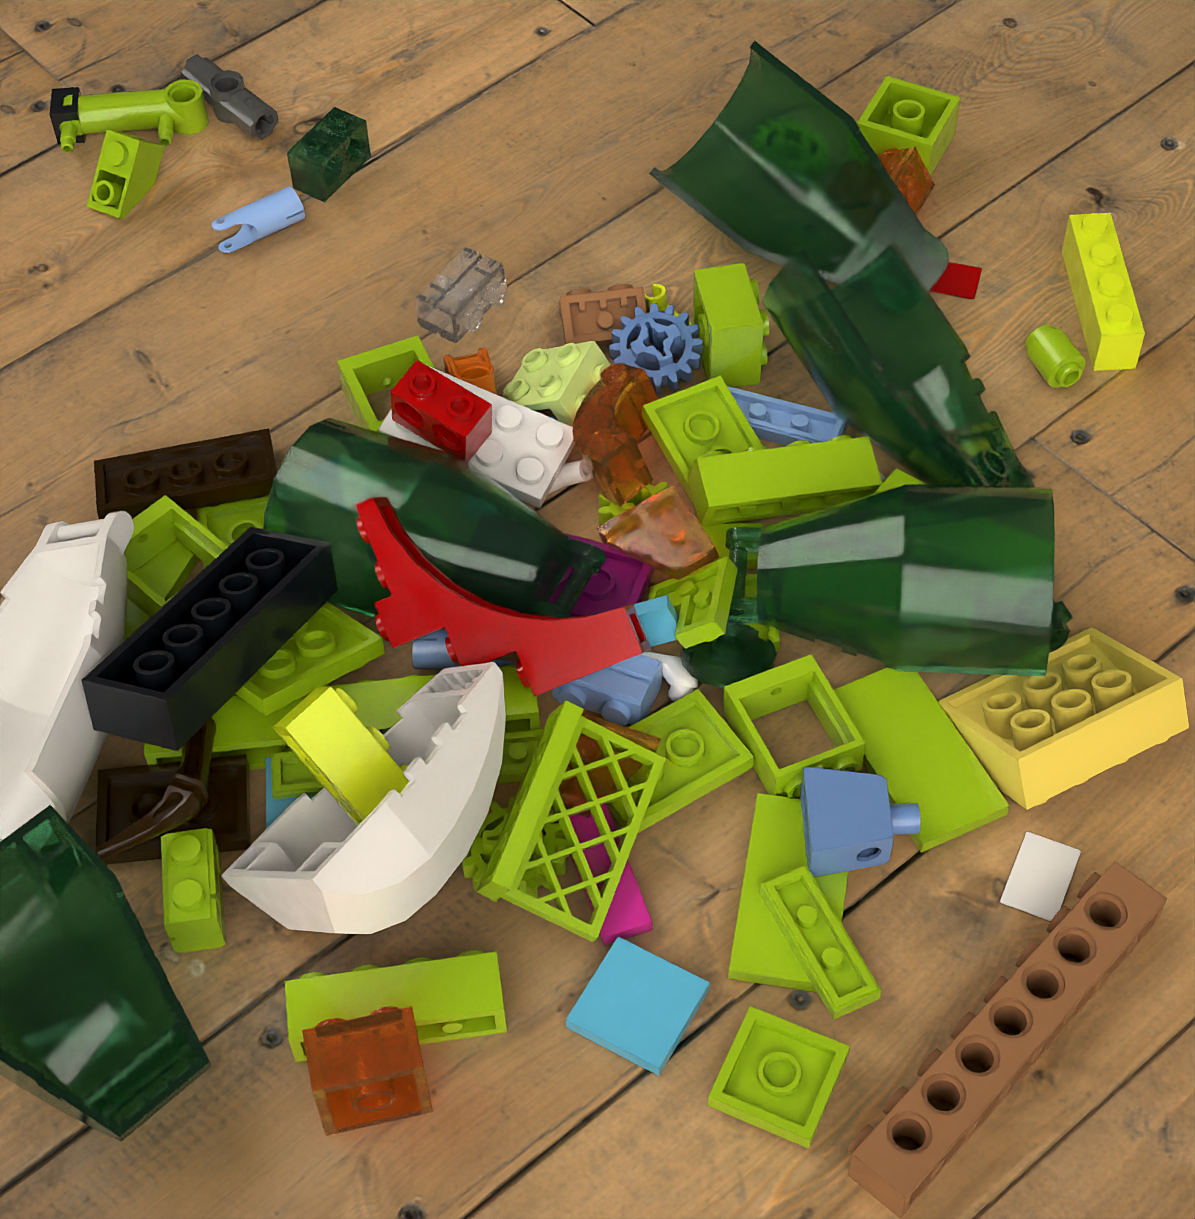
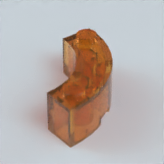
M618 363L602 371L601 379L588 392L576 412L572 432L575 444L598 491L610 502L622 506L653 481L637 444L648 429L641 413L642 407L645 404L658 400V397L645 369Z

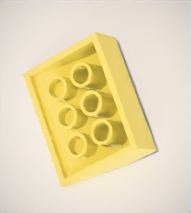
M1093 627L938 701L997 788L1027 810L1045 803L1049 798L1075 785L1082 784L1089 778L1117 764L1124 763L1130 757L1156 744H1161L1170 737L1189 728L1182 678Z

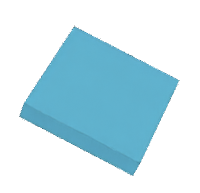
M618 936L566 1018V1028L659 1076L709 993L710 982Z

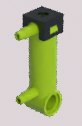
M178 80L169 84L165 89L81 95L79 87L52 89L49 115L57 143L61 144V149L66 153L72 152L76 143H85L86 134L106 133L107 129L118 132L158 129L160 144L167 146L172 142L174 131L182 135L197 134L203 131L209 122L202 87L193 80Z

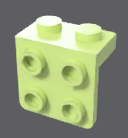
M595 341L578 344L568 343L560 347L548 349L537 348L524 356L521 367L513 380L504 388L502 397L534 411L550 409L558 421L579 429L578 439H584L615 389L620 377Z

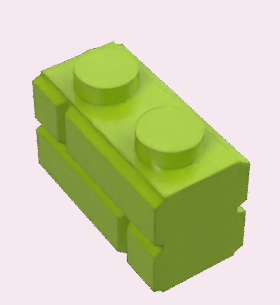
M203 828L167 833L161 836L164 927L174 952L186 953L220 948L226 945L221 855L216 845L213 830Z

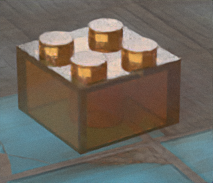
M394 1006L382 1007L373 1011L369 1016L351 1020L341 1018L327 1019L317 1024L314 1028L302 1030L312 1093L326 1136L433 1112L412 1006L401 1009Z

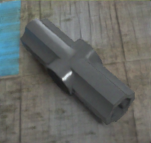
M198 54L186 60V65L180 72L181 79L193 80L201 85L204 100L214 107L215 116L218 120L225 123H235L250 136L258 137L261 140L272 134L273 128L278 123L277 111L244 86L243 77L240 73L231 70L224 71L207 57L202 58Z

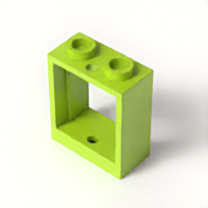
M418 335L337 361L342 391L376 461L400 455L406 452V450L379 439L378 430L384 420H377L366 396L394 387L416 360L435 368Z
M166 495L132 519L134 530L124 551L128 567L127 598L149 617H152L170 600L165 601L135 576L133 572L174 541L178 540L207 565L229 546Z
M812 654L724 686L723 715L733 732L754 756L753 768L769 795L799 799L803 767L849 772L862 770L866 743ZM807 700L835 748L779 769L752 720Z

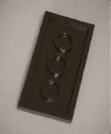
M269 428L94 461L96 507L99 519H104L107 514L117 511H126L133 519L165 495L183 510L202 506L214 507L228 501L249 497L261 498L270 493L281 492Z

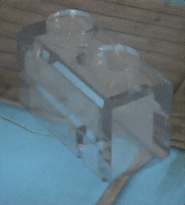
M465 247L415 298L417 322L420 327L435 334L438 332L441 337L453 343L459 342L468 331H476L482 322L483 315L492 306H499L507 294L505 270L502 263L487 256L483 258L481 253Z

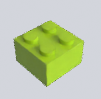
M886 76L857 122L853 160L927 183L955 136L961 97Z
M745 263L694 270L693 325H698V339H702L703 353L699 355L701 356L706 379L710 380L721 375L725 384L734 388L760 384L761 366L767 365L768 362L767 349L763 340V336L769 335L768 315L765 309L759 310L760 295L756 279H749Z

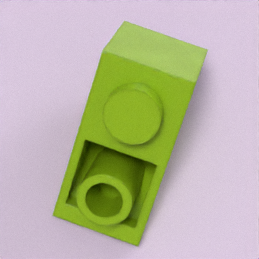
M107 129L86 207L119 219H124L155 185L165 146L135 135Z

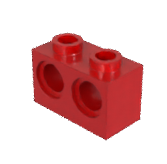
M419 360L415 361L390 391L393 421L465 465L492 433V404Z

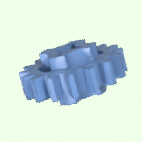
M652 303L650 312L645 314L641 308H634L635 318L631 320L626 316H622L620 318L622 330L613 329L612 341L614 344L609 345L610 357L614 359V370L617 374L623 373V381L626 386L637 381L639 393L643 394L648 386H654L656 395H661L664 385H669L674 392L677 391L678 379L681 378L684 381L690 382L692 380L691 368L700 369L701 356L699 354L703 353L702 339H698V325L688 326L689 314L686 312L678 317L674 316L673 305H669L665 312H659L657 304ZM639 335L637 340L631 342L635 336ZM682 356L677 363H674L675 358Z

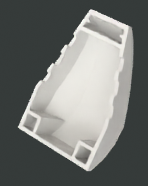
M495 662L444 668L396 710L402 719L383 736L391 746L387 753L398 766L402 763L408 766L403 774L409 782L400 794L395 789L389 791L375 809L357 826L325 788L312 799L303 793L221 875L229 886L290 930L372 934L406 921L438 893L460 865L489 812L502 765L506 719L503 672Z

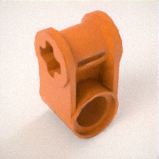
M486 347L479 348L477 353L452 358L450 354L443 356L446 374L497 395L494 369Z

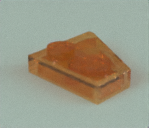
M674 485L596 527L603 543L677 580L719 558L715 545Z

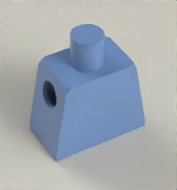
M803 767L800 800L807 867L813 877L883 865L890 860L894 840L893 835L920 833V810L918 803L890 804L887 780L883 776Z

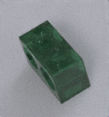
M336 107L328 112L287 151L293 189L325 203L371 157L366 120Z

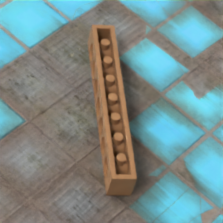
M1114 862L1102 876L1094 872L1083 884L1077 895L1080 901L1071 910L1066 906L1062 907L1053 917L1047 927V932L1050 934L1044 941L1038 944L1033 940L1023 950L1015 964L1018 967L1017 971L1009 979L1000 976L992 984L983 999L986 1005L976 1016L968 1012L958 1022L951 1033V1038L954 1041L942 1053L936 1048L927 1056L917 1072L920 1078L910 1090L901 1086L891 1096L883 1109V1112L886 1114L883 1120L875 1128L869 1124L866 1125L856 1135L848 1148V1151L852 1153L848 1176L901 1219L1156 926L1167 900L1165 896L1117 862ZM1093 920L1105 921L1111 927H1101L1094 923ZM1061 954L1074 955L1081 962L1074 963L1067 961L1061 956ZM1029 989L1043 990L1050 998H1038L1031 994ZM1001 1024L1009 1025L1016 1029L1019 1034L1006 1035L999 1031L996 1026ZM963 1062H978L985 1067L986 1072H972L963 1065ZM934 1098L944 1099L954 1109L950 1111L937 1110L931 1106L929 1100ZM900 1136L910 1137L919 1144L920 1148L904 1150L894 1142V1139Z

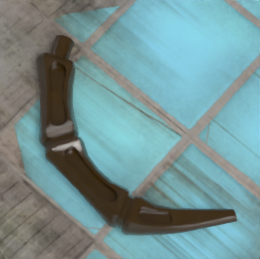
M212 718L181 747L182 759L180 768L173 776L171 784L166 788L160 802L147 815L96 848L100 861L172 830L195 818L200 813L201 807L206 805L208 801L211 759L216 734V724Z

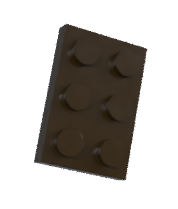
M247 755L211 759L208 801L206 805L201 807L200 813L195 818L101 861L96 850L95 856L99 865L162 859L161 836L167 833L203 828L213 830L219 852L247 850L251 846L250 781ZM181 761L98 770L96 848L147 815L160 802L166 788L171 784L173 776L180 768Z

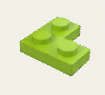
M728 556L650 587L648 600L668 595L679 616L674 636L685 649L702 642L713 641L725 634L738 568Z

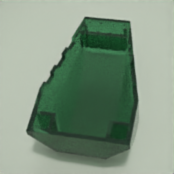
M49 805L0 842V1075L58 1110L122 1142L211 1067V1064L158 958H156L116 875L59 813Z

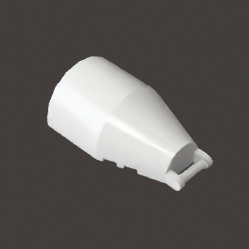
M126 511L111 512L104 519L70 525L64 521L47 524L34 549L0 592L6 598L0 605V844L34 846L57 840L69 824L108 733L93 729L81 680L125 641L128 567L124 551L134 530L133 520Z

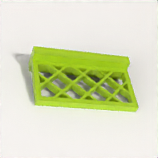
M565 700L548 717L476 892L493 901L502 898L593 942L599 936L666 758L581 716L584 709ZM581 733L598 742L604 759L587 765L583 764L576 747ZM613 749L620 753L615 755ZM632 758L648 766L643 782L628 788L618 761ZM569 762H571L573 770L565 772ZM608 766L618 792L597 799L587 772ZM576 776L587 803L566 810L558 789L561 781ZM639 792L634 802L631 794ZM621 798L629 819L625 828L611 832L601 805ZM551 806H553L556 814L548 816ZM590 809L600 837L580 844L569 817ZM559 821L569 848L548 855L540 833L544 825ZM622 836L617 847L614 839ZM604 843L611 860V866L608 873L593 878L583 850ZM533 851H535L537 860L529 862ZM572 854L583 882L561 889L551 862ZM541 866L551 894L537 899L518 890L525 871ZM604 881L602 889L599 892L596 884ZM586 888L594 908L589 923L572 916L564 896ZM554 900L557 908L547 904V902Z

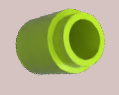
M1047 324L1036 328L1029 334L1025 341L1027 357L1049 386L1053 388L1069 387L1081 378L1086 360L1061 329Z

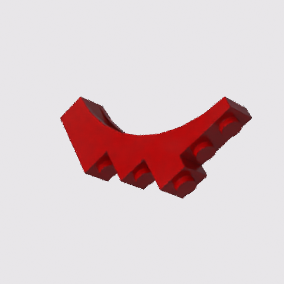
M372 497L355 505L359 513V517L356 518L359 533L367 544L371 543L377 558V562L374 563L377 578L385 589L389 588L391 596L375 602L378 614L375 615V621L381 636L386 641H390L392 648L407 645L446 629L449 636L445 638L447 652L451 660L455 664H460V666L489 663L517 652L519 661H516L518 676L525 688L531 687L534 696L651 650L634 604L594 615L552 617L525 614L490 603L454 583L424 556L404 530L388 497Z

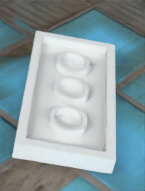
M435 368L432 369L492 404V433L470 461L465 465L392 420L391 410L378 430L379 439L538 508H541L576 444L579 429Z

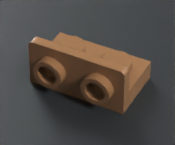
M617 284L609 287L608 291L591 293L590 289L581 288L567 292L566 296H560L559 315L562 319L565 344H578L595 341L598 346L614 344L612 341L613 329L622 330L620 320L622 316L633 320L635 318L634 308L636 307L641 308L644 314L647 313L644 288H633L631 284ZM639 335L635 336L631 342L637 340Z

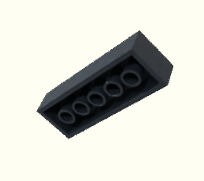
M250 527L81 680L93 729L178 751L338 591L331 543Z

